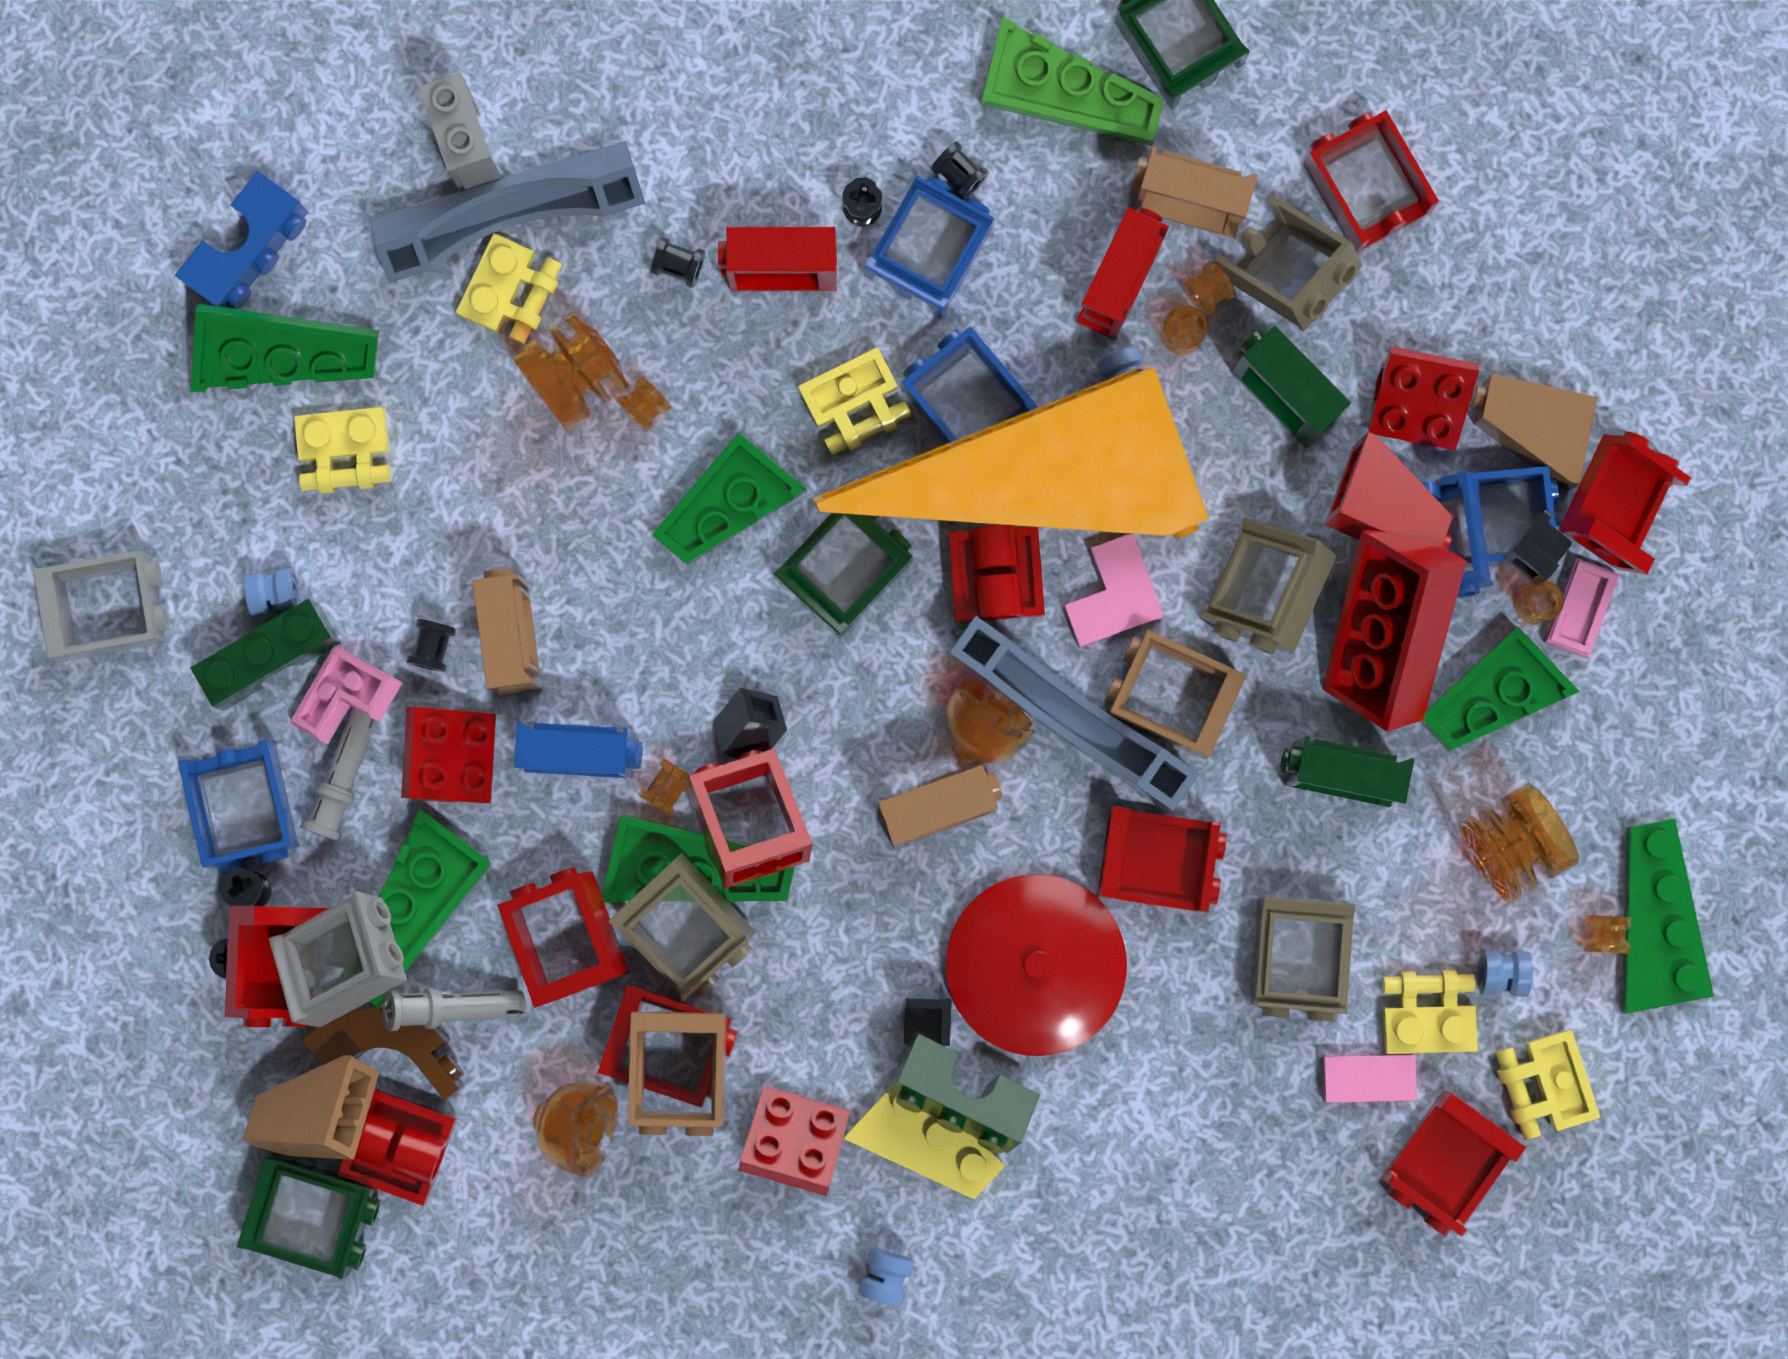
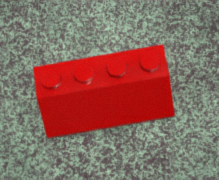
M1371 529L1363 530L1322 690L1386 732L1423 721L1467 561L1431 540Z

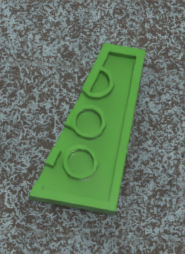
M1002 16L981 105L1152 146L1164 99L1114 73L1110 75L1091 65V61L1077 54L1074 56L1052 45V41L1037 33L1033 35L1017 27L1015 22Z

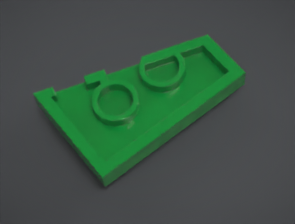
M738 432L653 532L652 536L682 562L689 565L805 494L807 489Z
M1517 626L1426 710L1424 720L1420 722L1447 751H1451L1580 691Z

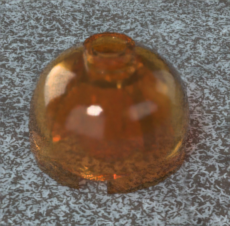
M969 677L963 678L952 692L945 707L943 722L947 735L954 742L951 749L958 757L968 763L978 760L987 764H997L1015 757L1035 734V730L1029 729L1033 723L1020 708L1000 694L998 700L982 692L986 685L983 682Z
M578 1081L557 1088L547 1097L545 1102L537 1107L533 1117L536 1140L542 1156L550 1164L581 1177L593 1174L600 1167L606 1157L598 1154L604 1132L612 1141L618 1120L617 1098L615 1095L607 1093L611 1089L590 1082Z

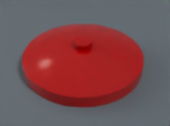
M1029 874L1008 878L980 893L968 904L956 921L946 952V977L949 991L956 1008L966 1023L979 1036L992 1045L1008 1052L1026 1056H1047L1063 1053L1076 1048L1096 1035L1115 1012L1121 1000L1127 976V956L1124 940L1114 917L1106 906L1082 886L1064 878L1045 874Z

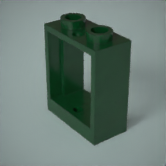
M1276 325L1266 334L1258 329L1242 344L1241 350L1234 356L1238 364L1232 374L1305 449L1326 431L1351 404Z

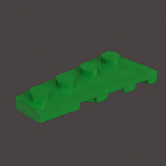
M198 304L195 313L190 393L204 392L207 388L227 386L228 390L247 388L250 384L273 383V386L291 385L293 381L314 379L317 383L374 378L380 330Z
M420 808L406 841L396 857L392 871L378 896L383 898L384 903L390 910V925L395 942L403 953L404 962L402 965L405 974L491 867V862ZM356 945L341 975L340 980L342 983L364 971ZM385 993L370 1000L368 1003L378 1009L383 1003Z
M622 813L620 815L602 893L604 903L630 901L681 852L728 902L787 901L795 866L724 889L702 832ZM725 838L730 852L754 845ZM680 884L661 900L696 902Z
M1675 818L1628 827L1625 879L1627 906L1624 914L1626 942L1625 956H1623V975L1625 977L1622 1014L1714 997Z

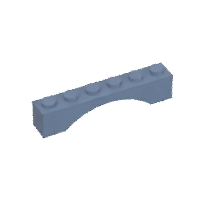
M622 141L370 219L375 249L388 282L392 283L433 270L446 258L465 246L492 233L515 225L558 216L588 215L604 217L646 203L627 143Z
M977 616L974 617L949 653L948 658L1168 814L1174 812L1200 775L1161 746L1140 735L1090 702L1045 669L1014 642Z

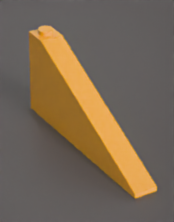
M1142 365L811 498L819 512L1161 536L1172 534L1174 538L1185 537L1198 531V524L1209 520L1156 370L1148 365Z

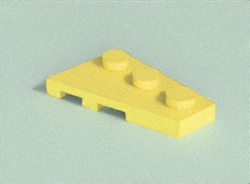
M886 1092L843 1137L847 1141L972 1199H975L1005 1167V1164L991 1151L978 1144L976 1137L963 1131L955 1133L946 1130L937 1123V1118L923 1111L916 1113L902 1108L896 1103L897 1098Z

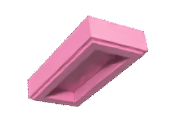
M1575 559L1544 643L1583 658H1589L1619 574L1581 559Z
M1416 1055L1322 1056L1324 1102L1417 1101Z

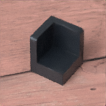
M1546 509L1535 516L1503 556V558L1537 585L1547 581L1560 566L1557 564L1558 561L1572 545L1570 539L1548 522L1553 515Z
M741 687L714 720V728L722 756L735 759L752 750H761L762 752L771 750L787 731L778 696Z
M905 998L903 1043L908 1044L917 1034H920L942 1046H950L952 1000Z

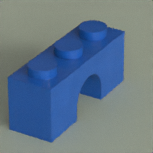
M258 170L230 204L238 215L248 222L249 235L244 245L233 252H220L202 240L175 274L184 285L212 306L240 309L251 295L249 287L260 274L265 276L273 269L279 259L278 250L287 239L292 241L297 238L306 225V219L304 218L308 211L300 201Z

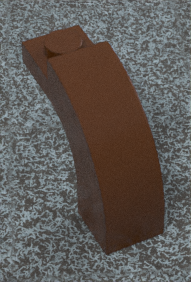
M379 1006L378 1009L366 1007L352 1010L322 1027L315 1028L302 1039L303 1043L321 1065L343 1055H349L357 1059L360 1055L373 1048H389L409 1057L444 1101L452 1098L465 1087L459 1079L464 1073L457 1062L449 1054L441 1057L437 1052L451 1040L441 1028L437 1026L436 1029H425L423 1025L400 1026L398 1031H388L383 1020L382 1006Z

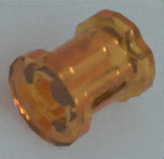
M1545 581L1539 585L1533 583L1518 593L1514 606L1519 619L1526 624L1537 625L1559 615L1563 609L1564 596L1561 589L1553 582ZM1538 594L1543 595L1542 604L1547 606L1546 609L1540 612L1535 610L1537 603L1531 599Z
M662 757L659 762L661 769L647 790L641 789L638 796L672 817L675 813L673 806L688 785L690 774Z

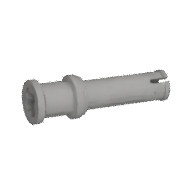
M354 707L350 711L347 724L342 732L324 782H319L314 788L313 792L317 796L308 820L302 821L300 825L301 829L335 841H339L341 836L337 831L346 807L351 806L354 802V794L351 793V789L377 720Z
M425 988L422 993L399 994L397 990H388L384 994L382 1006L383 1020L388 1031H398L400 1026L423 1025L425 1029H436L442 1022L522 1019L524 1012L518 1010H525L526 1008L525 996L522 990L441 994L439 990L434 988Z

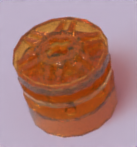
M570 312L563 318L574 335L569 340L566 339L555 325L549 328L551 337L557 346V349L552 353H549L540 343L534 340L511 357L518 369L568 433L592 416L591 410L584 398L589 392H592L606 405L612 401L601 384L606 379L609 380L620 394L630 387L624 378L620 362L610 347L593 327L591 328L581 321L574 312Z
M1525 783L1500 798V807L1504 820L1491 808L1485 807L1479 811V820L1471 816L1459 822V830L1475 868L1500 898L1508 904L1522 898L1521 887L1527 892H1532L1538 888V881L1533 866L1546 878L1554 879L1579 863L1576 846L1560 816L1547 798L1530 783Z

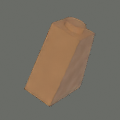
M1491 374L1483 382L1482 386L1476 385L1470 404V411L1477 412L1474 423L1476 427L1532 468L1549 466L1550 478L1556 479L1559 488L1571 490L1580 484L1597 397Z
M343 1055L263 1092L255 1097L242 1140L272 1155L354 1160L380 1071L352 1056Z

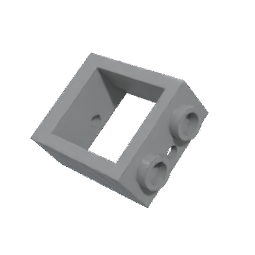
M136 550L33 570L48 659L61 663L166 643L165 631L170 629V619L165 604H160L157 587L163 585V577L159 562L152 560V555L142 550ZM136 570L146 631L75 644L66 583Z

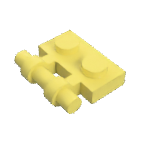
M494 233L457 308L456 314L497 334L505 318L515 322L509 338L525 345L531 330L536 331L542 319L538 315L548 294L553 295L559 284L556 278L562 264L547 257L540 272L529 269L536 256L535 252ZM522 283L531 286L532 289L523 308L513 305V302Z
M878 347L798 386V390L818 429L834 421L839 430V433L824 440L831 455L846 448L849 452L862 446L861 441L881 431L887 434L898 428L897 423L911 417L910 410L905 401L889 408L884 399V396L898 390V386ZM870 404L875 415L852 425L847 414Z
M384 407L294 416L298 460L301 463L312 461L317 463L316 472L299 475L301 491L319 490L320 494L334 493L335 488L359 486L360 490L375 488L377 483L392 482L390 465L373 466L372 455L390 453L387 415ZM357 457L356 468L333 470V459Z
M1441 970L1440 975H1416L1415 971H1401L1399 976H1383V994H1400V1007L1382 1008L1384 1053L1408 1054L1478 1051L1476 1006H1458L1457 1002L1458 992H1475L1476 981L1474 974H1457L1456 970ZM1440 993L1441 1006L1417 1007V994Z
M1563 1030L1525 1042L1530 1060L1523 1063H1518L1513 1047L1496 1051L1501 1069L1497 1070L1501 1084H1506L1514 1107L1510 1109L1514 1124L1519 1123L1524 1140L1541 1136L1536 1118L1546 1115L1549 1116L1552 1128L1555 1131L1601 1118L1572 1030ZM1535 1075L1543 1100L1531 1103L1523 1079Z

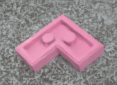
M1132 533L1090 549L1105 590L1064 605L1079 648L1164 617Z
M334 644L289 723L316 739L329 744L350 706L381 722L402 682Z

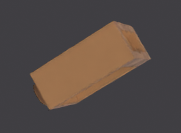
M1150 630L1143 634L1142 639L1134 636L1123 658L1124 662L1130 664L1123 680L1117 677L1114 678L1104 702L1111 704L1108 714L1125 724L1204 760L1209 758L1247 675ZM1150 649L1220 681L1195 739L1124 708Z
M983 765L882 800L878 802V806L893 848L995 812L998 809L996 801L1001 800L1003 794L995 773L986 774Z
M637 1011L631 1013L628 1126H639V1134L667 1135V1127H685V1135L713 1136V1128H722L724 1125L727 1013ZM646 1032L713 1033L711 1113L644 1111Z

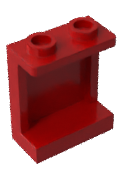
M1626 431L1623 436L1603 434L1558 530L1612 567L1621 571L1648 575L1655 558L1643 551L1641 546L1671 485L1688 486L1691 477L1678 468L1679 462L1676 459L1649 448L1650 441L1639 434Z
M1117 806L1110 807L1097 897L1208 913L1210 904L1217 905L1220 893L1221 879L1214 877L1216 859L1223 860L1226 850L1227 833L1220 832L1221 822H1208L1133 811L1130 808Z
M229 906L224 1017L243 1018V1027H271V1018H282L283 1027H310L309 1025L294 1023L291 1020L269 938L284 934L329 908ZM316 942L309 945L310 948L298 953L302 969L311 971L314 976ZM314 987L309 990L311 999L314 998Z
M1443 1090L1380 1179L1390 1185L1386 1192L1388 1196L1408 1210L1413 1203L1428 1214L1423 1221L1444 1237L1450 1231L1463 1237L1467 1231L1464 1227L1465 1223L1510 1160L1517 1162L1527 1147L1452 1092Z

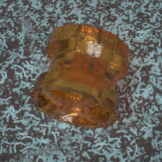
M1211 260L1202 266L1201 273L1197 276H1188L1181 281L1185 295L1204 317H1209L1213 314L1216 305L1221 301L1229 302L1236 296L1235 288L1228 276Z
M1183 305L1175 307L1168 313L1161 326L1160 337L1162 344L1169 352L1175 355L1186 356L1194 353L1199 349L1207 335L1208 324L1206 317L1193 306Z
M642 376L635 381V388L628 395H621L616 400L620 408L646 433L654 427V419L659 414H667L672 409V406L664 396Z
M1584 915V925L1589 929L1588 939L1584 942V952L1630 954V944L1626 941V930L1631 927V917Z

